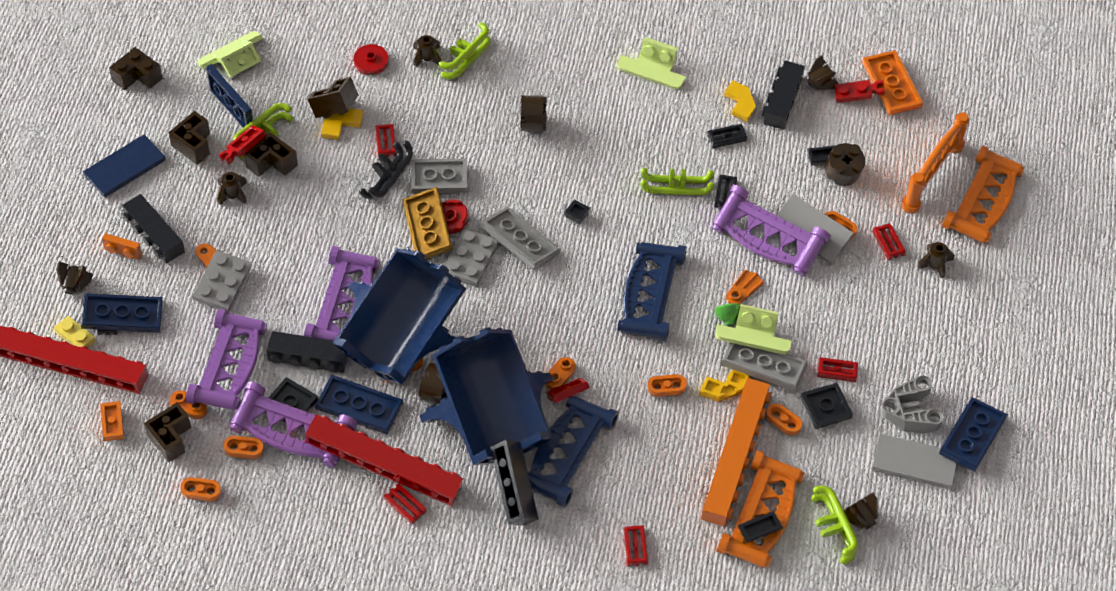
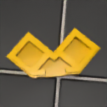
M732 80L724 92V96L738 102L731 115L748 122L756 110L749 87Z
M349 108V111L345 114L339 115L337 113L324 120L321 138L339 140L342 126L361 128L364 110Z
M732 369L725 383L707 376L699 395L716 402L740 395L750 375Z

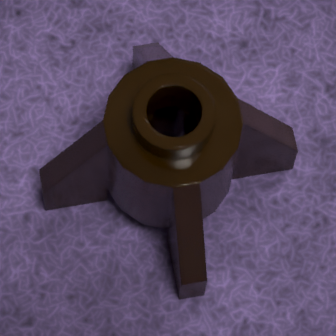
M424 35L413 43V48L417 50L414 65L417 67L423 62L422 60H433L434 63L439 65L441 58L437 49L441 47L440 41L430 35Z
M822 55L817 57L807 74L808 79L806 80L811 88L815 87L817 90L835 89V84H839L836 78L831 79L834 77L835 72L826 64Z
M227 172L217 180L221 186L217 197L218 204L221 205L227 198H238L244 204L247 202L246 196L241 189L247 183L244 176L234 172Z
M935 242L928 244V253L918 262V268L928 267L929 265L933 269H938L940 277L944 278L946 275L945 263L954 260L955 255L944 243Z
M59 261L56 267L60 288L64 289L63 292L66 294L75 295V293L80 292L91 282L93 273L86 271V266L78 267Z
M874 492L844 510L849 522L859 528L865 527L866 530L877 524L875 520L878 518V498Z

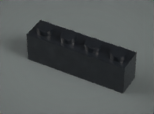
M784 60L783 66H779L776 74L778 79H774L771 88L773 92H769L766 103H768V106H764L762 116L764 117L763 124L785 129L804 76V65Z
M142 194L122 205L124 211L122 213L123 218L127 223L130 222L137 235H142L145 244L153 248V252L158 259H162L167 264L185 253L183 241Z
M276 331L271 332L266 349L268 361L273 363H285L295 367L304 366L314 370L323 369L333 373H344L348 361V356L332 344L333 340Z
M505 440L492 446L491 452L508 525L524 526L539 520L521 442Z

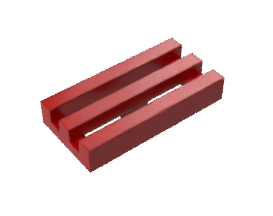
M375 125L378 157L380 154H384L387 157L393 154V157H395L396 150L393 146L395 143L394 125ZM383 129L385 150H381L379 131ZM387 129H390L392 149L390 150L388 148Z
M891 223L873 228L872 232L887 260H891L892 257L898 258L899 255L905 256L906 251ZM885 229L888 230V232H889V234H890L892 240L894 241V243H895V245H896V247H897V249H898L897 251H896L895 247L893 246L892 241H891L890 237L888 236V234L886 233Z
M819 357L817 377L856 382L858 362Z
M578 378L548 391L546 395L548 400L557 403L590 387L587 381Z
M399 483L395 489L392 488L389 494L386 493L384 495V499L411 524L427 512V508ZM400 494H402L410 503H408ZM394 496L396 499H398L402 503V505H404L415 516L412 517L392 497Z
M644 525L624 526L627 567L635 564V566H640V564L648 565ZM628 531H632L635 559H631ZM636 531H640L643 558H639Z

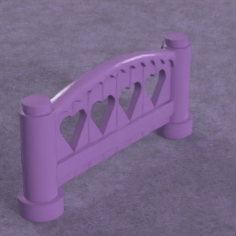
M733 185L729 191L731 193L713 222L712 229L718 233L727 231L735 240L750 251L766 259L792 265L795 267L793 271L800 276L806 274L823 244L829 241L831 235L819 227H814L811 233L747 201L749 193L742 187ZM748 215L747 230L743 231L740 227L734 226L735 221ZM764 223L765 236L763 239H758L756 235H750L752 229ZM780 232V247L775 248L773 244L766 243L767 238ZM797 240L796 256H790L789 252L785 253L782 251L784 246Z
M332 246L328 263L335 265L317 323L316 325L307 323L304 336L334 341L341 329L332 321L342 318L349 319L351 313H344L338 305L348 302L355 303V298H350L342 291L348 289L347 287L353 281L347 274L361 271L363 272V275L360 277L361 282L370 285L373 284L372 272L379 269L380 259H377V257L341 250V247Z
M218 309L214 320V327L220 329L200 384L190 383L188 386L186 403L195 404L198 402L234 410L238 409L241 398L237 396L247 384L255 368L259 351V335L266 333L267 323L263 320L227 313V310ZM241 335L250 336L246 339V345H241L233 337ZM239 349L244 350L240 360L234 359L227 353ZM233 364L239 366L236 368L237 373L235 375H230L222 368ZM228 379L233 380V383L230 384V390H224L216 383Z
M252 381L247 383L243 399L230 423L231 431L240 434L241 431L246 430L264 443L279 450L301 456L323 458V464L328 467H334L337 464L339 457L305 443V440L299 441L297 438L290 437V433L301 426H304L306 433L315 415L263 396L266 390L262 385ZM267 412L269 421L267 427L253 424L255 418ZM340 415L337 420V424H345L353 431H355L358 425L354 418L347 415ZM283 419L286 420L287 433L280 434L279 431L271 430L273 425Z

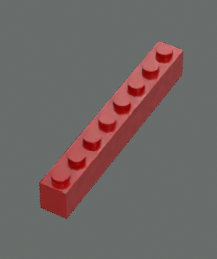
M0 326V357L140 394L149 376L146 365L140 361H130L122 356H112L103 351L97 352L84 346L71 345L66 341L60 342L47 336L41 337L32 332H23L13 327Z
M315 415L305 433V443L451 507L462 488L463 478L459 474L447 472L437 464L424 462L418 456L408 455L400 448H392L382 440L369 438L367 434L353 431L345 424H337L326 416Z

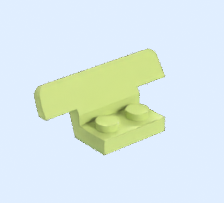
M256 31L250 32L200 58L198 64L204 70L210 64L213 65L221 62L230 78L261 62L253 43L263 39V37Z
M647 37L643 39L640 56L637 60L621 54L617 64L618 69L673 89H680L686 79V76L672 72L678 48Z
M741 304L735 328L717 324L716 338L718 340L774 353L788 354L792 344L791 340L774 337L779 312Z

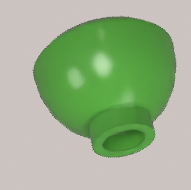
M740 304L721 305L716 307L714 311L718 319L725 323V326L735 325Z

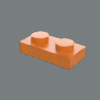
M107 233L102 237L104 249L108 252L118 253L127 258L138 260L141 258L142 250L140 243Z
M121 402L101 403L104 442L124 439Z

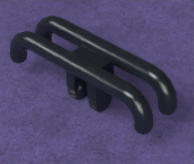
M405 140L403 142V146L406 149L405 157L399 142L393 144L397 153L393 162L386 155H379L378 160L380 163L374 162L372 168L380 179L368 191L364 188L359 190V194L363 198H382L387 194L413 157V147L409 141Z

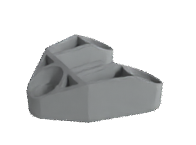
M925 375L918 376L895 387L883 401L881 413L887 420L907 432L929 433L937 431L944 419L943 413L938 409L920 410L919 408L920 404L917 401L928 396L932 388V380ZM926 383L928 388L922 389L918 384ZM885 407H890L894 411L889 412L886 410ZM936 416L940 421L932 422L929 418Z

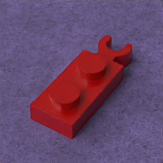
M870 80L835 84L836 103L872 99V94L884 95V88L878 89L879 87H884L883 80H878L871 84Z
M252 125L226 146L227 150L219 154L220 160L222 162L225 160L227 164H231L236 156L240 158L266 137L265 131Z

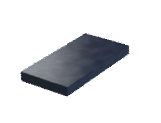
M212 64L206 66L210 91L244 128L253 121L251 108Z
M143 134L83 171V174L105 198L166 161V158L147 136Z
M84 293L81 329L160 333L163 297Z
M331 374L315 404V409L336 417L340 415L350 416L358 422V425L388 435L404 401L403 399Z
M971 397L940 449L939 454L976 472L1008 414Z

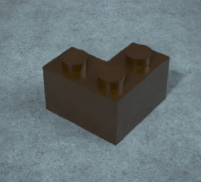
M136 47L109 67L112 82L123 90H126L137 80L151 89L163 79L160 64Z
M350 76L335 80L329 88L313 91L308 98V102L315 118H328L333 114L338 113L342 115L347 113L359 95Z
M196 111L192 112L168 132L171 146L196 165L210 154L208 140L205 139L210 134L208 120Z
M271 132L244 154L246 168L258 177L272 166L285 176L298 166L297 152Z
M177 402L143 423L147 436L168 463L185 453L183 441L179 435L191 428L189 415Z

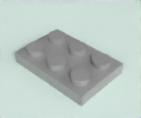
M467 158L411 159L412 193H421L434 187L438 188L439 193L467 192Z
M464 228L444 266L449 269L448 273L458 277L463 283L477 287L499 241Z
M216 250L192 296L193 300L229 312L252 267L251 262Z

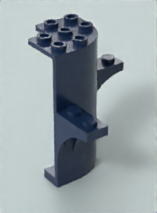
M397 248L373 284L367 285L361 281L360 283L351 281L347 288L355 295L354 308L348 321L332 343L363 368H368L375 375L399 385H403L422 357L434 350H438L443 345L453 343V339L456 337L448 334L449 330L442 325L466 290L458 277L448 273L449 269L446 266L428 262L422 252L418 250L414 252L408 248L405 250Z
M487 327L480 330V334L469 338L459 336L454 338L453 343L439 347V351L432 355L447 397L441 399L440 404L426 408V412L419 415L422 423L443 420L454 426L465 442L473 465L493 464L491 447L505 440L521 442L524 454L553 439L541 405L542 387L551 382L553 378L551 373H542V371L531 373L527 371L512 330L503 328L491 329Z

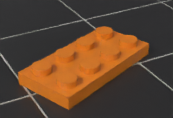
M896 50L862 59V64L872 83L874 84L878 80H883L884 87H879L878 89L884 88L885 94L879 97L888 115L923 106V101Z

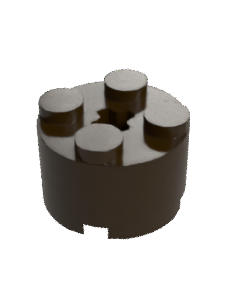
M521 95V132L546 131L547 96Z
M842 143L832 148L825 164V173L830 180L832 179L836 182L835 184L849 186L859 179L865 166V156L860 146Z
M430 362L425 369L428 374L425 378L422 377L418 395L421 401L438 405L441 403V399L447 397L436 364Z

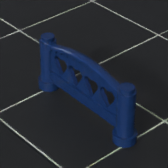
M646 242L637 243L636 254H639L632 266L626 281L623 298L624 319L618 321L617 331L625 334L657 338L661 342H667L670 323L663 322L675 265H684L687 246L679 245L674 247ZM648 260L660 266V268L651 271L644 270L647 267L646 261ZM645 275L657 282L645 287L641 286L643 282L642 277ZM640 291H645L653 297L643 302L637 301L640 297ZM637 306H641L650 313L639 318L633 316L636 313L635 308Z
M571 396L567 399L566 407L569 409L549 428L553 439L537 448L530 473L528 472L532 491L557 501V504L562 507H566L572 498L573 489L568 487V484L601 428L605 427L612 430L619 416V412L610 408L607 410L576 396ZM579 417L585 427L572 429L568 425L572 423V418ZM569 432L576 443L561 444L559 440L563 438V433ZM560 447L567 458L551 459L550 455L554 453V448ZM546 463H551L558 473L542 475L540 471L545 469L544 465Z

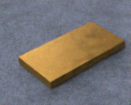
M434 187L402 199L414 252L418 250L426 256L425 259L453 250L438 188Z

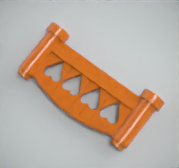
M960 112L956 115L954 125L932 151L919 173H914L911 176L907 194L902 201V209L905 212L916 213L919 211L922 191L951 152L960 153L963 151L965 146L964 137L969 123V117L966 113Z
M982 145L975 159V162L981 164L957 213L949 210L941 227L947 230L949 228L979 242L988 244L993 234L989 231L999 222L1008 209L1013 197L1016 177H1021L1025 167L990 151L989 147ZM1004 174L1007 178L1003 180L1004 184H999L992 175ZM998 187L1000 189L997 192L998 197H992L986 188ZM991 200L994 204L990 206L991 210H986L979 201ZM972 214H986L987 218L984 219V224L978 223Z
M757 450L750 469L757 471L732 535L722 534L716 552L723 555L727 553L762 568H768L772 559L769 552L776 545L788 525L794 506L796 484H801L805 473L801 469L765 456L764 452ZM783 482L786 487L782 489V495H777L769 484ZM778 499L779 504L776 505L777 510L775 514L783 529L766 535L762 539L763 545H757L754 541L746 543L737 525L772 512L762 500Z

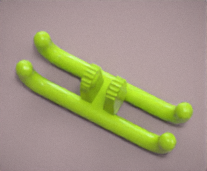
M483 22L478 23V28L482 32L479 33V36L472 43L458 39L456 41L458 47L453 45L449 48V52L457 58L450 63L441 61L439 67L446 70L458 68L454 72L442 71L440 73L442 78L448 80L458 78L489 47L491 39L489 37L488 25Z
M286 103L274 104L234 135L233 141L252 125L263 129L267 134L271 132L278 137L279 134L272 125L280 119L292 122L293 116L289 114L292 111V107ZM278 110H284V111H285V112H279V113L274 114V113L277 112Z
M646 168L641 169V176L644 180L640 182V185L647 193L701 196L710 194L714 189V183L710 182L714 177V171L709 170L706 176H686V169H682L681 175L675 176L674 169H670V175H652L648 173ZM647 181L667 182L669 187L649 186ZM685 183H708L705 188H685Z
M824 485L816 486L813 488L814 494L811 496V500L813 502H824L831 514L815 520V524L817 527H822L835 523V525L823 529L820 535L825 538L840 533L847 547L842 551L843 556L840 558L841 564H848L856 556V550L858 549L857 537L834 490Z

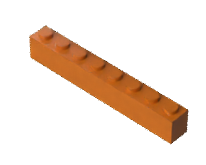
M747 378L703 508L701 520L725 527L727 519H732L734 508H731L733 502L737 503L740 491H737L738 485H743L745 474L742 473L744 469H748L751 459L748 457V454L754 451L756 441H753L754 436H759L761 429L759 421L760 419L764 420L767 409L764 408L765 403L769 404L772 393L769 392L770 384Z

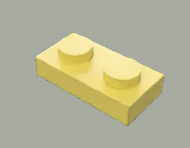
M69 316L54 327V331L71 345L88 348L96 341L91 333L86 329H81V325Z

